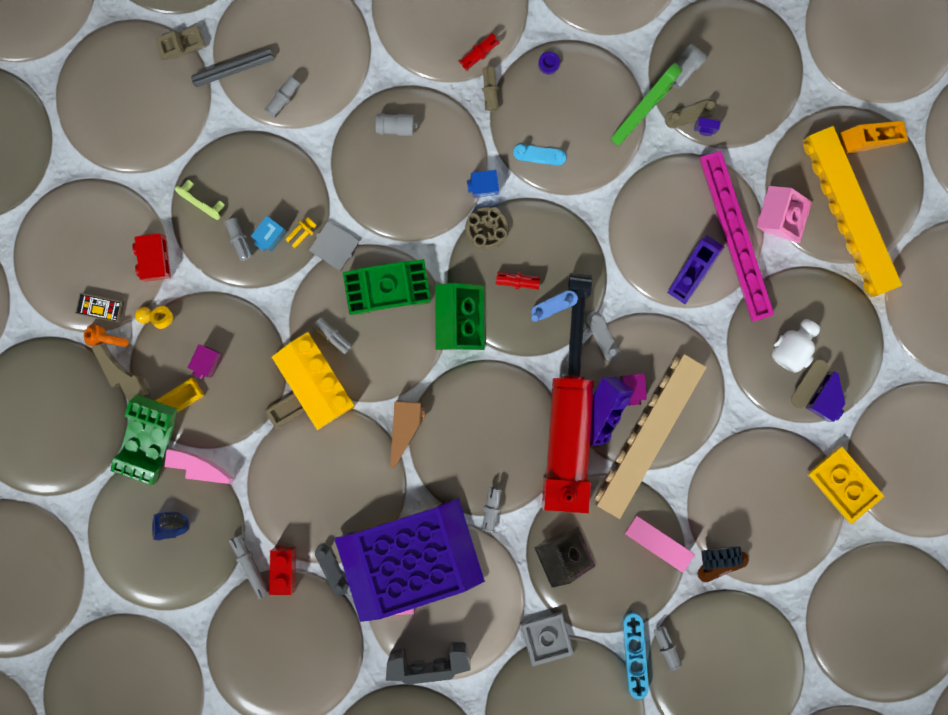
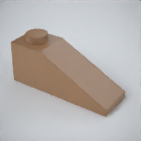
M394 402L390 463L392 468H395L419 428L420 421L425 420V408H421L422 403Z

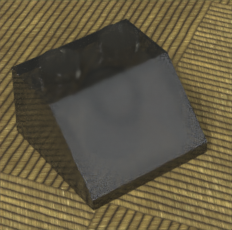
M574 527L547 539L534 548L552 588L570 584L595 567L579 527Z

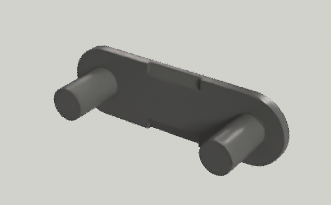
M326 545L318 546L315 550V557L332 592L339 596L345 594L348 585L331 549Z

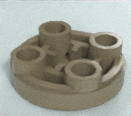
M484 206L475 209L466 221L465 231L467 238L472 245L479 249L491 250L497 248L505 241L508 234L506 217L496 207Z

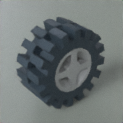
M739 546L701 551L703 569L743 565L742 551Z

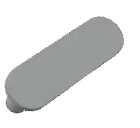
M596 311L590 312L586 317V322L605 359L609 361L616 360L620 352L602 315Z

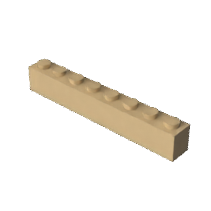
M685 354L679 357L676 356L671 362V372L668 376L665 375L659 384L661 387L659 393L651 397L648 403L651 407L647 414L643 413L637 423L640 425L636 433L633 431L627 439L628 447L625 451L622 450L616 459V462H618L616 468L608 472L605 478L607 483L604 489L600 488L594 497L597 500L596 506L618 519L623 515L707 368Z

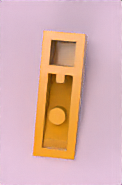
M904 121L858 125L840 132L841 144L845 154L908 142Z

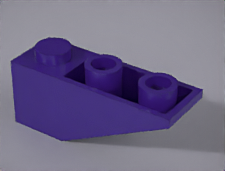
M616 376L602 377L593 395L590 439L592 446L606 444L611 439V434L615 426L620 422L621 415L630 403V398L634 392Z

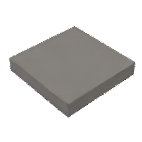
M562 611L520 623L532 667L574 655Z

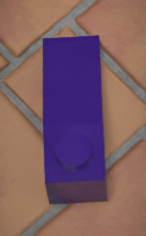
M708 235L702 238L667 293L683 304H686L710 271L725 246Z

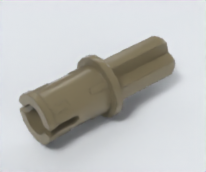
M487 66L483 68L484 88H482L485 98V111H495L499 109L497 101L499 87H496L495 68Z

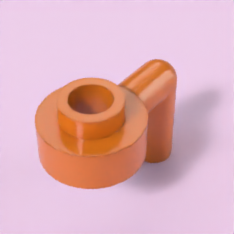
M95 324L89 325L83 335L85 343L89 346L107 343L127 347L129 344L128 339L108 335L104 327Z

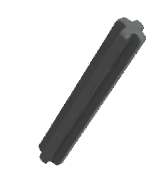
M267 48L196 73L191 76V80L195 87H199L273 61L274 56L271 49Z

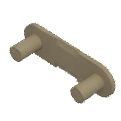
M705 100L670 112L665 117V124L669 128H677L697 121L699 117L706 118L712 116L716 111V105L711 100Z
M817 360L812 364L791 398L794 407L803 408L807 405L828 372V364L825 361Z

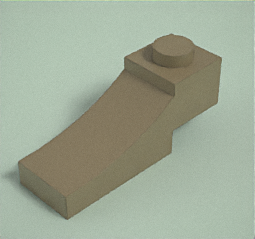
M99 344L92 348L110 386H121L128 402L136 394L143 397L151 395L148 390L150 385L146 378H142L141 375H132L123 368L114 358L107 345Z

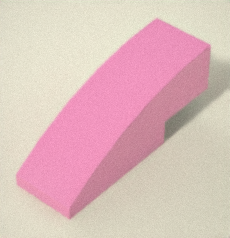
M173 448L167 449L164 467L185 469L186 479L225 484L233 482L234 478L214 462L188 451Z
M635 516L624 533L683 573L695 556L693 552L638 516Z

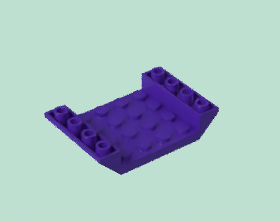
M459 498L419 513L334 538L360 622L383 619L466 592L485 582Z

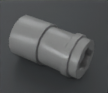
M381 113L376 115V134L413 136L414 128L418 127V123H414L413 114L390 115Z

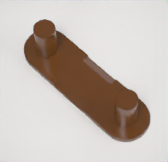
M742 552L743 565L718 569H703L702 566L697 572L698 578L703 582H709L747 566L749 557L745 552Z

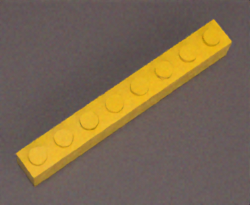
M834 126L808 136L803 140L804 151L808 156L810 155L813 162V172L819 176L821 190L824 195H827L830 202L829 209L838 220V230L842 235L844 234L847 241L846 248L853 255L857 273L861 274L863 278L865 292L870 297H875L902 286Z

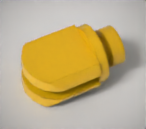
M308 216L304 219L305 223L299 220V225L285 239L289 243L303 228L305 229V232L292 244L294 249L309 234H314L311 228H315L317 225Z

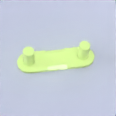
M187 180L182 187H175V191L187 201L214 219H220L218 213L225 206L221 201H218L213 208H210L205 203L194 198L188 193L194 185L190 180Z

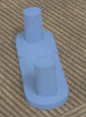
M567 290L535 305L531 310L532 321L543 320L575 305L578 301L577 294L572 290Z

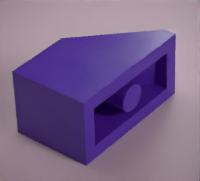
M827 372L806 406V409L827 422L839 420L844 413L843 407L846 404L837 372Z

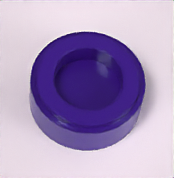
M551 51L543 53L538 62L540 71L547 75L554 74L560 65L558 55Z

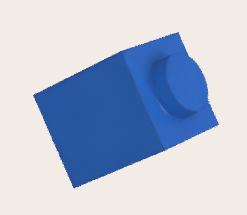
M490 170L471 173V179L467 180L468 193L473 192V198L499 195L497 171Z

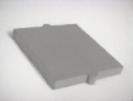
M328 221L320 234L316 235L317 238L309 251L341 271L348 259L352 258V253L360 241Z

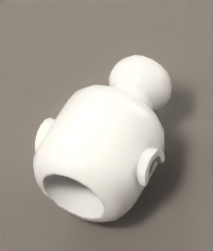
M804 319L800 323L798 332L789 330L783 336L780 335L772 351L773 360L783 368L794 373L801 371L803 367L807 368L813 361L812 355L815 351V345L811 339L819 334L820 327L815 322Z

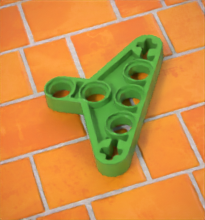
M676 63L664 73L610 140L618 147L671 90L672 84L683 71Z

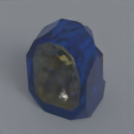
M178 512L154 514L152 520L153 540L160 541L185 534L190 527L189 520L185 515Z

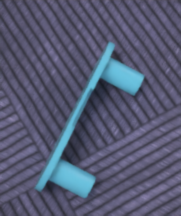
M519 144L513 151L514 157L520 161L556 166L563 165L566 161V154L560 149Z

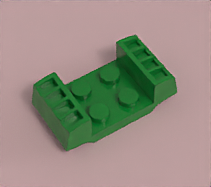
M424 259L343 272L349 315L369 314L372 311L410 305L419 306L431 302Z
M136 394L128 403L125 417L129 418L121 451L113 458L110 471L149 485L157 483L161 468L165 462L167 449L169 448L178 409Z

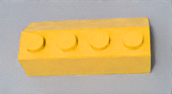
M309 332L290 342L272 356V359L317 431L355 407Z

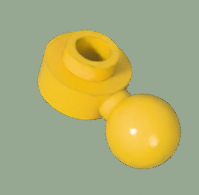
M159 306L153 311L147 307H140L135 312V318L141 324H147L151 321L156 328L163 329L172 323L173 314L166 306Z

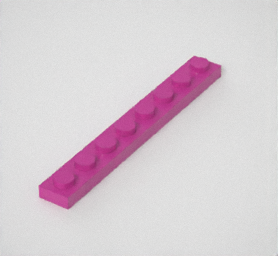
M722 151L699 158L751 322L773 316V309Z

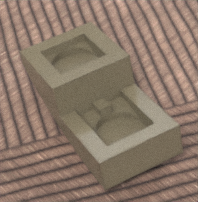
M198 25L179 33L172 31L155 39L163 60L180 57L207 47L201 27Z

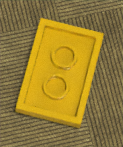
M842 446L837 447L807 473L849 524H853L884 497Z

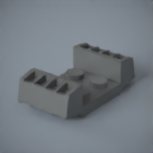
M450 642V660L446 661V658H437L430 663L419 660L412 662V665H407L405 648L390 652L387 661L386 681H402L406 685L451 680L455 674L471 670V658L467 645L463 642Z

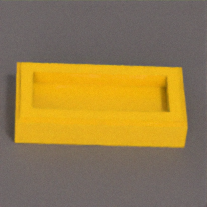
M194 377L155 401L177 408L178 413L205 395Z

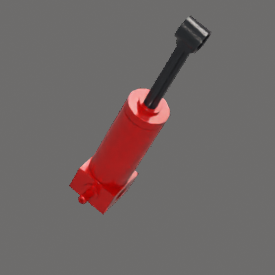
M569 274L568 290H572L577 294L578 301L572 306L567 376L553 378L547 470L546 476H543L542 508L546 511L589 514L591 482L588 481L594 381L584 380L585 377H580L585 299H589L591 295L592 275Z

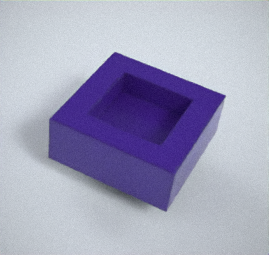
M699 117L695 122L694 131L700 132L699 134L703 136H712V134H716L719 131L721 121Z

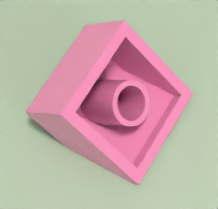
M769 186L764 197L761 214L758 217L757 228L767 234L800 243L812 202L793 188Z

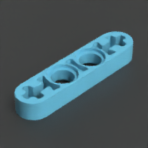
M629 612L624 615L622 620L627 685L629 693L633 698L643 699L649 691L644 626L642 618L637 613ZM632 617H634V619L638 621V623L635 624V632H640L639 635H627V633H632L631 626L627 624V622L631 621ZM632 639H638L641 643L637 650H631L628 646ZM633 661H640L642 663L640 671L633 672L630 666ZM631 676L639 677V683L641 687H644L640 689V693H636L633 689L636 687V679H631Z

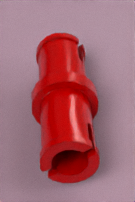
M490 33L478 45H473V49L462 59L458 60V62L468 71L480 59L484 60L486 58L485 55L499 45L500 42L496 40L493 33Z
M498 271L496 285L513 286L515 289H520L521 287L539 290L540 276L521 275V272L512 274Z

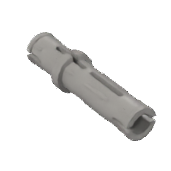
M242 535L229 540L228 542L237 556L236 561L241 564L257 598L260 599L262 596L268 595L269 589L252 558L253 553L252 551L249 552L242 539Z

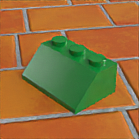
M459 283L435 285L436 350H485L484 286Z

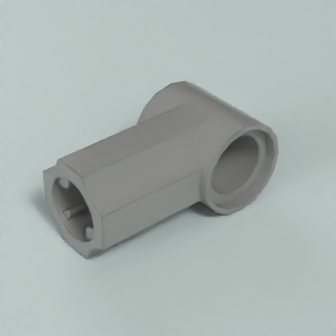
M692 43L679 58L680 60L676 63L683 69L682 73L672 84V86L678 89L684 85L691 74L696 72L708 58L706 54Z

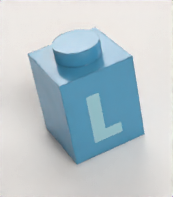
M266 216L251 237L256 240L254 245L262 251H265L267 248L272 252L287 231Z

